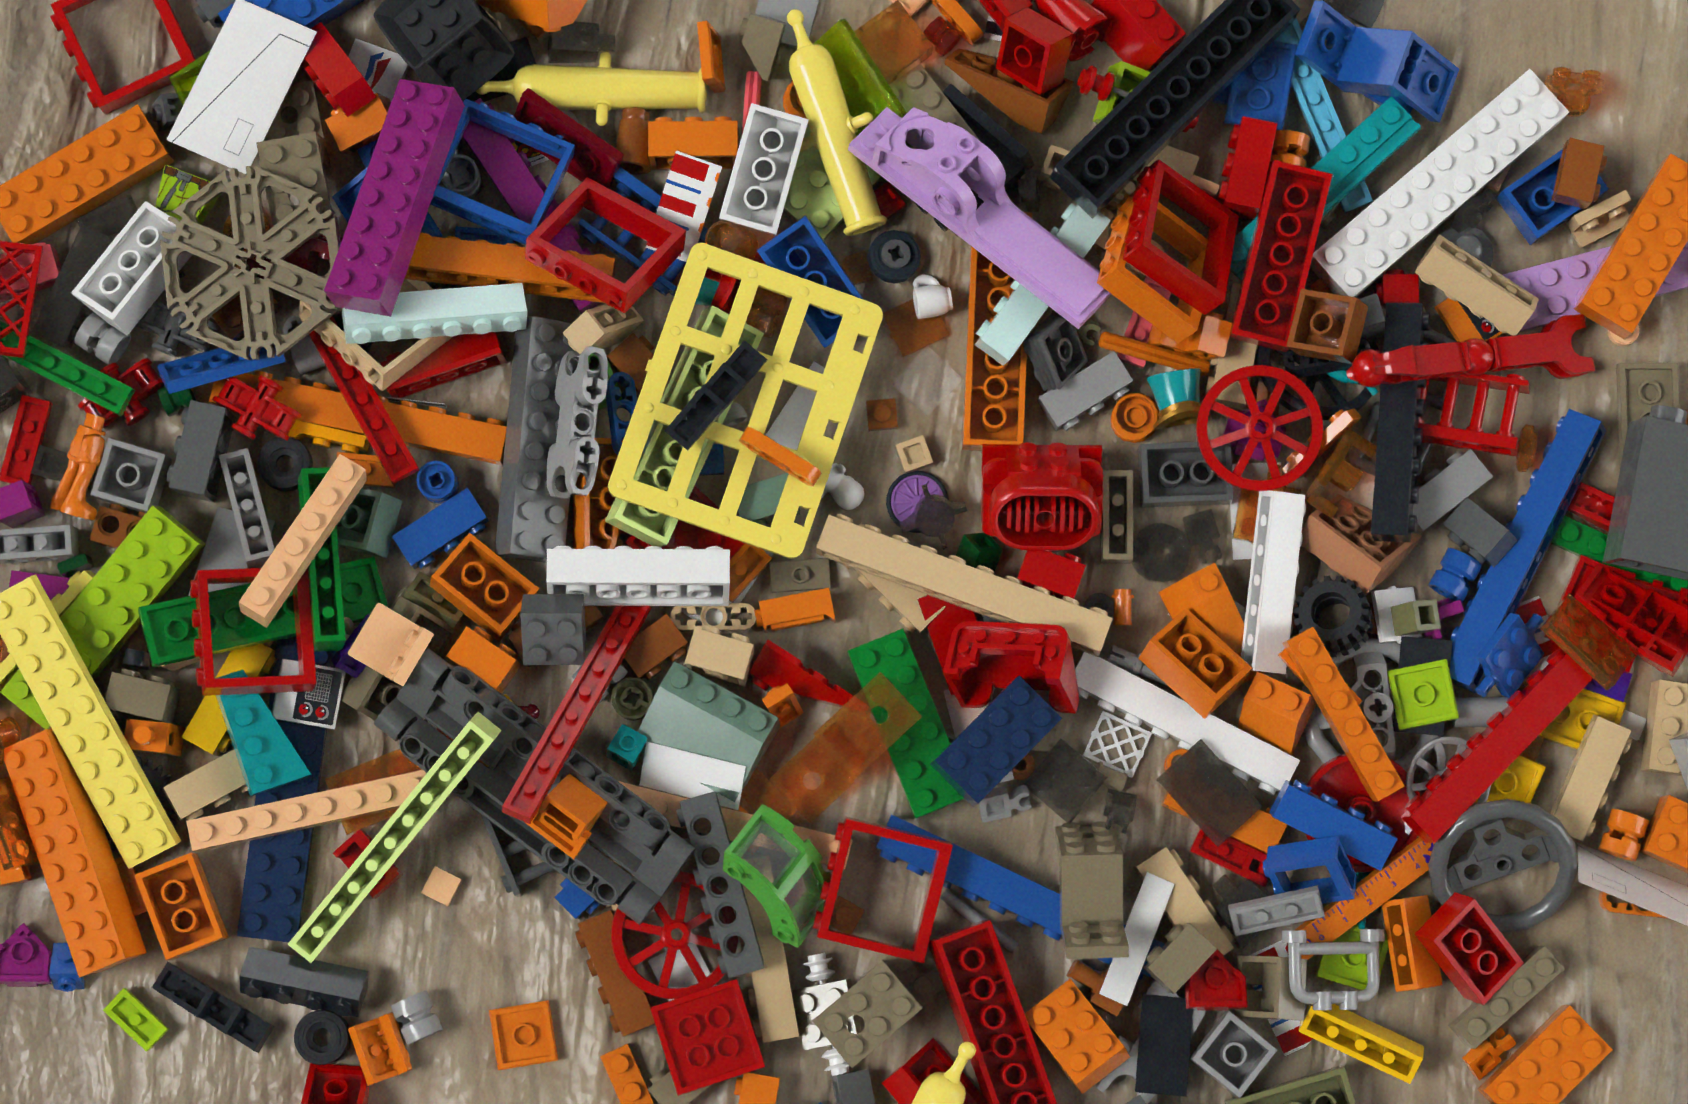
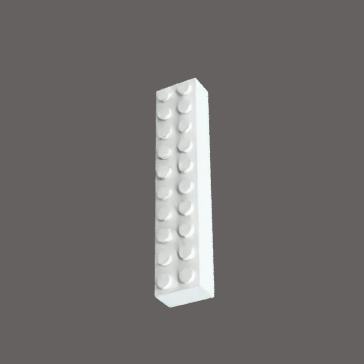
M1529 69L1313 253L1310 268L1322 279L1333 294L1357 297L1500 175L1508 166L1556 127L1568 115L1569 111L1536 74Z

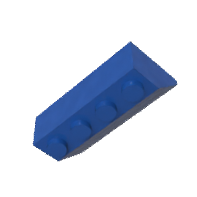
M806 215L757 249V252L767 266L864 300ZM809 305L804 320L822 346L826 348L834 342L843 316Z

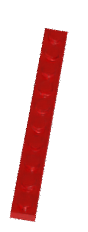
M653 606L615 607L502 805V813L531 824Z

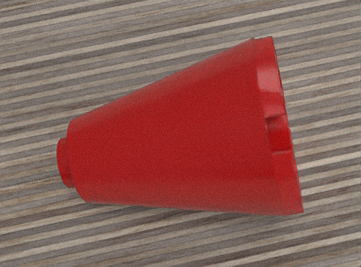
M1034 0L1042 16L1073 33L1068 59L1071 62L1081 60L1095 50L1092 45L1098 39L1103 42L1111 30L1112 22L1108 16L1084 0Z

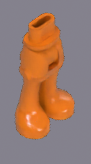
M87 413L84 425L78 426L77 433L71 441L70 450L67 454L69 458L68 467L51 499L49 508L84 519H96L97 510L94 506L87 503L86 493L89 482L103 457L105 440L101 435L105 436L106 434L105 431H102L105 421L104 417Z

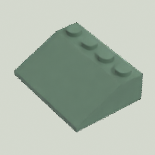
M674 661L658 687L638 732L647 737V742L746 766L742 786L743 791L780 729L779 718ZM646 744L641 751L642 753H645ZM701 783L733 802L738 797L739 792Z

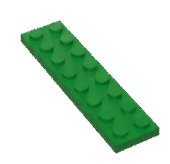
M375 557L340 564L344 617H348L353 623L361 622L367 614H371L377 603L388 607ZM251 583L208 592L213 654L296 636L293 590L267 628L240 611L239 601ZM188 596L139 607L138 612L153 667L199 658L194 655V639H199L198 627L193 628L192 609H197L196 598Z

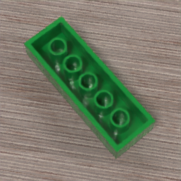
M902 628L848 650L847 655L867 704L870 706V711L915 820L965 800L930 765L946 749L950 741L904 629Z

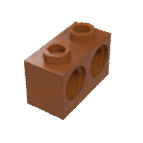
M110 503L109 508L100 506L89 540L117 549L146 513L139 511L138 515L134 516L127 514L128 508ZM117 518L119 528L114 533H108L106 529L108 521Z

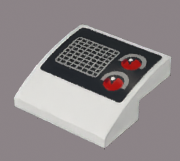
M282 659L279 676L299 675L298 661ZM315 664L317 683L313 691L275 693L272 715L278 720L335 729L346 672L341 669Z

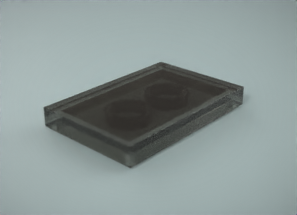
M1202 739L1197 741L1156 779L1216 847H1219L1262 807L1258 800Z

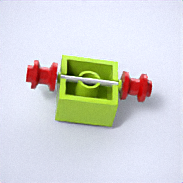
M1123 61L1109 66L1105 76L1097 74V67L1092 65L1087 70L1083 69L1077 85L1080 86V93L1087 95L1090 91L1096 92L1099 100L1092 122H1101L1151 72ZM1199 115L1182 132L1186 133L1189 129H1194Z

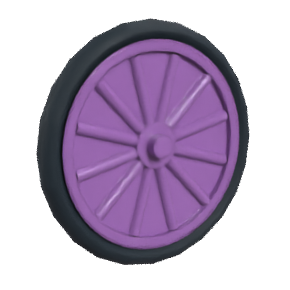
M912 471L899 476L892 483L887 493L886 506L891 519L897 526L912 533H922L936 528L943 521L949 508V497L944 484L937 477L924 471Z

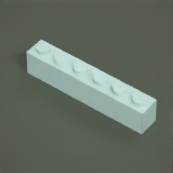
M1071 203L1061 216L1065 220L1059 229L1054 226L1050 233L1084 258L1111 220L1101 212L1092 219L1078 204L1075 206ZM1016 280L1010 286L1014 291L1007 299L1003 296L994 307L993 311L997 314L990 322L986 319L976 332L979 339L974 344L1003 366L1011 359L1048 308L1047 304Z
M523 283L399 292L391 317L342 308V319L346 344H364L376 341L425 339L438 336L453 337L463 334L525 330L527 306Z

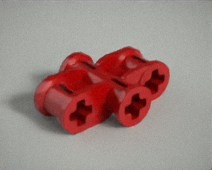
M150 358L140 360L122 374L118 371L119 366L117 363H111L100 370V372L136 390L129 402L133 411L127 405L122 414L126 418L125 423L127 426L138 423L150 413L148 407H143L140 402L165 386L162 379L159 378L152 368ZM86 398L78 404V408L81 411H85L86 414L91 413L104 417L103 428L120 417Z
M262 375L258 378L260 382L256 389L235 377L225 378L226 382L218 396H214L212 400L224 408L241 415L237 423L231 425V428L254 440L256 438L255 432L258 426H261L279 438L288 441L290 438L288 433L296 419H300L302 414L274 400L277 393L282 392L284 388Z

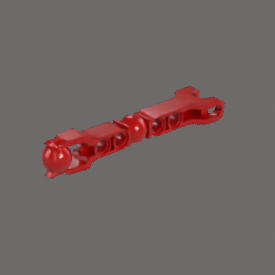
M1578 314L1559 317L1556 321H1550L1542 328L1540 333L1492 338L1486 341L1471 338L1464 342L1421 346L1410 345L1385 353L1367 349L1361 351L1356 356L1346 374L1347 378L1358 382L1362 386L1376 387L1381 384H1399L1409 381L1457 376L1464 373L1479 376L1486 372L1543 367L1554 377L1566 379L1595 371V365L1592 357L1579 356L1571 345L1572 335L1579 329L1587 327L1585 316Z

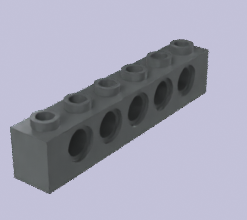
M714 791L679 801L681 808L676 809L680 826L687 827L689 838L684 840L696 848L692 854L695 856L697 867L693 868V873L697 886L703 884L706 896L701 897V902L705 915L711 914L714 926H710L709 930L713 944L719 943L722 955L717 956L722 974L727 973L728 977L732 978L766 968L743 885L723 871L724 852L731 843L717 793ZM702 818L708 819L711 823V831L705 836L698 835L695 830L696 822ZM711 847L716 848L720 854L719 861L714 865L706 864L703 859L705 850ZM717 877L725 878L728 883L727 891L721 895L714 893L711 887L712 881ZM725 906H731L736 911V919L731 924H725L720 919V911ZM735 935L740 936L745 943L742 952L737 954L731 952L728 948L729 939Z

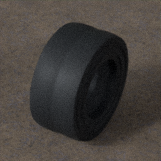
M276 437L268 441L260 450L257 468L261 478L270 487L284 492L294 491L298 489V477L301 469L313 468V458L308 448L299 440L289 438L288 441ZM283 456H290L293 459V467L288 472H281L277 467L278 460Z
M327 1010L312 1011L306 1014L296 1026L294 1033L295 1047L300 1056L312 1064L326 1065L334 1063L345 1055L350 1046L351 1036L348 1031L350 1027L347 1021L335 1012ZM320 1028L327 1029L331 1034V1040L326 1046H320L315 1042L314 1035Z

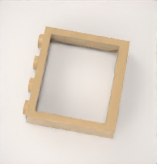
M404 279L400 292L434 289L425 281ZM300 301L299 316L301 321L304 322L311 316L312 309L309 304ZM330 319L315 329L326 345L333 346L341 353L342 358L347 364L354 365L362 372L367 382L375 384L382 391L452 338L450 336H438L420 339L383 368L357 343L346 344L345 333Z

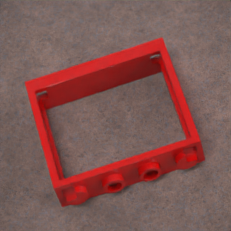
M59 0L50 4L55 13L50 16L57 31L63 30L66 36V40L62 41L68 55L70 57L75 56L79 64L75 67V70L81 82L87 81L91 89L87 93L88 98L94 109L99 107L105 115L201 70L168 0H153L181 60L104 95L66 15L95 0Z
M1158 159L1149 167L1145 166L1143 171L1139 173V177H1137L1136 193L1132 199V213L1128 220V234L1124 241L1126 245L1123 260L1203 315H1206L1225 302L1239 216ZM1160 193L1210 228L1201 278L1151 244Z
M587 177L526 238L525 259L535 266L550 272L557 278L579 288L584 293L603 301L608 306L626 313L684 251L686 230ZM583 207L659 247L625 284L549 243Z
M261 568L197 570L195 580H190L191 598H196L197 609H192L193 628L198 627L199 639H194L195 657H200L201 668H196L197 686H202V696L313 691L317 682L308 568L293 588L299 675L214 679L208 584L252 583Z
M845 816L844 823L838 822L834 840L839 841L837 852L831 851L827 869L832 870L830 881L823 882L820 899L825 900L822 912L816 911L812 928L817 929L816 935L818 938L924 963L953 844L948 841ZM853 830L937 850L912 949L829 929Z

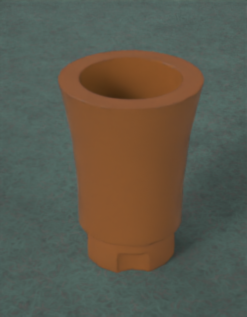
M636 107L624 108L622 110L615 148L624 154L619 168H623L630 174L642 175L651 172L648 157V121H650V112Z

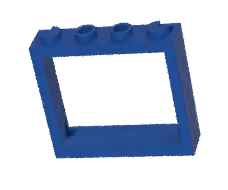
M465 99L463 102L465 106L430 205L526 245V238L546 217L573 159L575 145L563 140L561 135L552 136L545 133L538 125L519 122L513 115L507 112L498 113L489 109V106L483 102L478 104ZM469 121L560 159L530 224L439 186Z

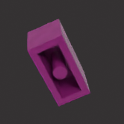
M20 480L0 488L1 523L13 528L46 516L37 490L32 485Z

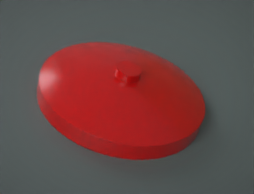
M1346 754L1332 758L1324 763L1308 781L1307 785L1312 787L1310 792L1320 797L1322 793H1326L1339 801L1338 806L1346 810L1350 806L1366 814L1364 819L1374 824L1376 820H1380L1393 827L1391 832L1395 834L1397 841L1387 860L1416 840L1418 835L1401 818L1407 811L1405 809L1406 804L1410 801L1406 788L1407 772L1403 767L1390 759L1404 787L1380 801H1372ZM1414 791L1415 795L1420 797L1419 791ZM1305 834L1308 840H1313V839H1315V838H1313V837H1311V836ZM1347 854L1355 872H1371L1376 869Z

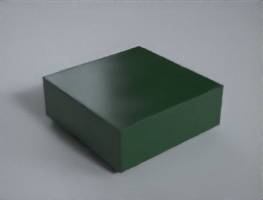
M84 553L59 562L57 565L60 575L67 578L73 576L78 571L83 572L95 567L92 558Z

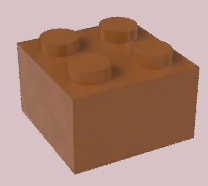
M1301 289L1286 347L1301 356L1352 364L1357 355L1369 307L1356 297Z

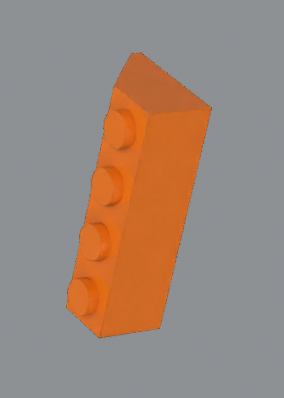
M478 0V4L490 8L491 12L506 14L510 19H520L525 21L527 25L542 27L546 32H557L561 30L562 26L574 23L588 0Z

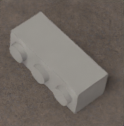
M1113 351L1074 375L1061 389H1051L1041 395L1037 402L1055 431L1061 428L1068 431L1080 423L1078 418L1088 412L1092 416L1105 407L1103 402L1112 397L1116 401L1130 392L1128 387L1132 385L1133 379L1116 352Z
M1471 449L1465 454L1461 450L1457 451L1446 460L1449 464L1447 468L1441 472L1436 468L1423 478L1426 484L1419 488L1418 504H1413V515H1417L1418 534L1493 477Z

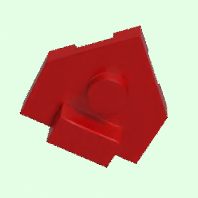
M1217 949L1185 982L1186 1009L1227 1011L1229 1009L1247 1008L1246 976L1237 968L1235 969Z

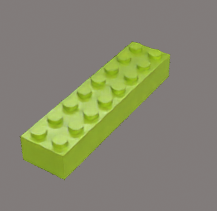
M151 506L60 618L93 680L98 677L141 624L138 612L139 607L158 603L206 545L205 542L161 506ZM18 669L0 693L44 729H51L33 693Z

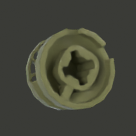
M634 677L625 678L617 683L611 695L612 706L615 711L624 719L631 721L644 718L654 698L649 685L642 679Z

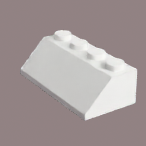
M751 103L719 219L776 236L809 119Z
M147 201L142 204L71 292L73 296L104 321L127 336L165 289L160 240L169 244L172 243V240L164 238L161 234L163 231L170 234L176 231V225L168 221L170 216ZM183 252L179 255V271L193 255L192 253Z

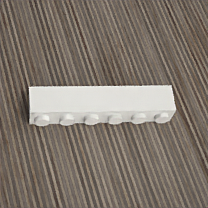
M1259 491L1241 658L1253 668L1252 671L1286 674L1287 665L1278 654L1285 648L1282 643L1290 639L1293 631L1292 613L1296 603L1295 586L1296 577L1299 574V550L1303 541L1301 533L1302 523L1306 513L1305 495Z

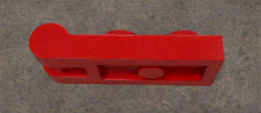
M1201 824L1189 852L1261 887H1266L1269 879H1267L1263 871V860L1267 859V854ZM1253 859L1260 862L1256 872L1249 870Z

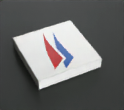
M355 38L348 56L349 59L363 75L374 94L379 93L392 101L399 79L405 78L409 65L398 53Z

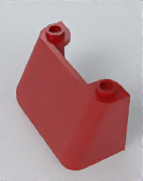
M964 621L953 629L943 674L962 708H981L987 705L992 699L994 688H1006L1016 677L1020 676L1033 690L1050 691L1049 703L1056 712L1077 713L1079 692L1071 640L1067 631L1062 626Z

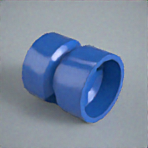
M442 461L427 462L417 473L416 483L418 489L428 501L434 504L444 503L459 491L458 477L449 465Z
M1448 548L1440 561L1442 569L1435 571L1428 586L1438 594L1446 598L1450 597L1452 601L1461 600V603H1463L1470 590L1468 582L1476 579L1482 564L1459 550Z

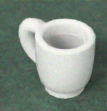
M922 274L914 279L913 302L918 319L938 317L953 310L952 295L949 287L940 285L937 279L930 275Z

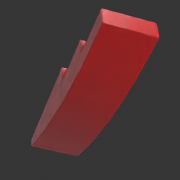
M1581 482L1567 510L1608 532L1615 497Z

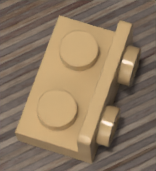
M1626 190L1574 215L1566 223L1580 248L1624 226L1630 216L1625 206L1631 201Z

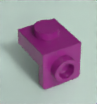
M1449 597L1437 601L1440 620L1458 615L1464 611L1461 600L1452 602ZM1439 629L1424 633L1425 637L1430 636V639L1442 638Z

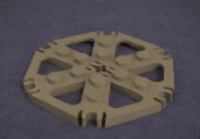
M246 166L247 173L243 179L239 178L238 169L236 168L230 169V178L229 171H223L172 211V213L181 216L182 219L168 217V221L176 225V231L172 234L163 231L161 234L164 238L172 240V243L169 244L160 240L167 307L172 310L170 314L173 317H177L183 312L186 315V320L180 325V328L189 329L192 327L185 333L247 360H251L250 356L253 360H259V350L263 347L267 350L268 358H275V354L280 357L334 315L323 309L324 306L332 310H337L338 308L330 302L324 289L341 244L338 217L334 216L335 212L329 209L321 214L319 211L320 205L326 201L325 198L317 197L314 199L320 194L256 166V177L253 167ZM272 186L297 197L299 207L265 232L262 191L266 187ZM220 193H227L229 196L233 238L201 225L196 219L197 211ZM317 234H323L327 238L330 270L326 275H317L284 259ZM189 252L222 266L190 292L185 293L182 291L178 269V257L181 253ZM256 255V261L260 263L259 265L266 267V270L252 268L249 271L250 266L239 258L253 259ZM264 258L271 259V262L264 260ZM257 275L264 276V279L257 277ZM272 288L309 304L312 309L311 316L286 335L280 334L276 328ZM240 294L245 337L240 341H235L212 331L209 328L208 320L214 313Z

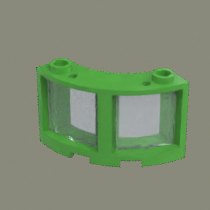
M762 804L725 850L723 871L742 883L758 899L769 917L772 935L783 943H789L799 948L813 929L816 911L822 912L825 900L820 899L823 882L830 881L831 873L824 871L820 863L823 857L809 839L803 841L792 831L795 826L790 821Z

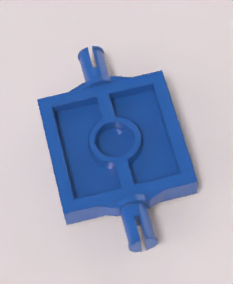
M1510 613L1476 656L1483 666L1485 678L1475 688L1477 694L1486 697L1494 685L1502 696L1508 698L1517 691L1544 655L1534 637L1535 631L1544 622L1541 616L1535 613L1532 614V617L1526 624L1517 614Z

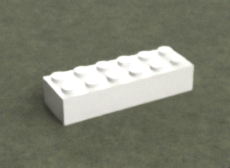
M556 546L554 549H547V594H584V606H729L730 549H723L718 546H711L706 549H693L688 546H680L675 549H662L659 546H649L645 549H632L629 546H618L615 549H602L599 546L572 549L569 546Z

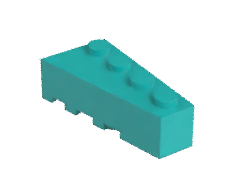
M240 670L215 679L243 678L248 676L244 670ZM259 693L216 695L250 797L311 775Z

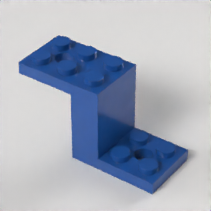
M1317 0L1314 1L1295 52L1297 57L1343 92L1399 97L1430 122L1438 123L1441 121L1459 72L1458 67L1413 31L1356 27L1325 1Z

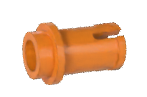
M1114 589V595H1111V598L1114 599L1113 625H1132L1131 604L1134 595H1131V589Z

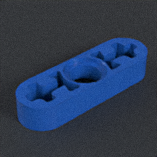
M616 372L610 377L606 392L612 448L617 455L619 454L622 446L621 441L625 437V430L628 429L630 421L620 420L616 411L618 408H624L632 417L637 403L635 382L625 372ZM617 382H620L621 387L626 388L622 394L620 388L614 386Z

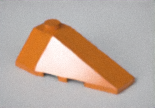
M1216 563L1198 570L1158 592L1172 620L1187 608L1241 657L1244 622ZM1251 670L1243 683L1253 679L1256 672L1262 674L1265 672Z

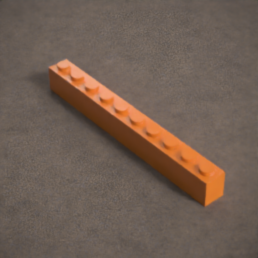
M255 371V375L244 373L233 376L254 389L257 388L260 382L258 380L260 375L282 386L284 389L282 392L277 393L274 400L302 414V417L296 420L364 435L342 394L330 391L331 386L315 382L312 387L301 385L302 380L292 377H284V381L272 379L273 374L263 371ZM226 379L213 382L209 399L212 405L223 407L212 399L214 396H218ZM378 395L406 446L503 466L507 428L504 426L505 422L492 418H487L486 422L475 420L476 416L463 412H458L457 416L447 415V410L429 406L428 410L418 409V404L400 400L399 404L389 403L388 398Z

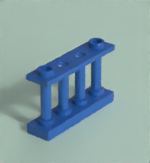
M620 167L613 176L615 183L618 184L615 187L617 189L616 193L625 198H630L633 195L641 201L640 206L653 213L657 212L661 196ZM599 215L591 225L583 219L579 221L578 224L582 230L581 236L593 245L599 242L636 270L655 252L646 248L640 258H636L625 250L634 234L624 229L615 242L601 233L609 220ZM703 226L698 243L713 246L717 241L716 235ZM676 259L663 276H660L652 284V287L664 296L668 293L675 296L677 286L672 284V282L683 269L686 262Z

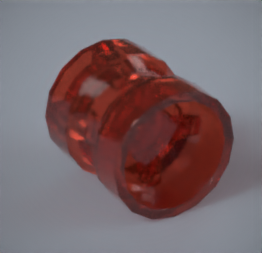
M942 16L935 18L921 34V38L926 43H932L935 46V51L941 57L948 54L962 37L956 30H951L947 26V21Z

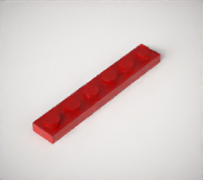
M330 317L329 319L338 326L334 317ZM313 330L308 334L392 484L419 471V467L372 384L365 380L362 372L354 365L347 364L342 358L341 353L333 346L326 345L321 339L320 334Z

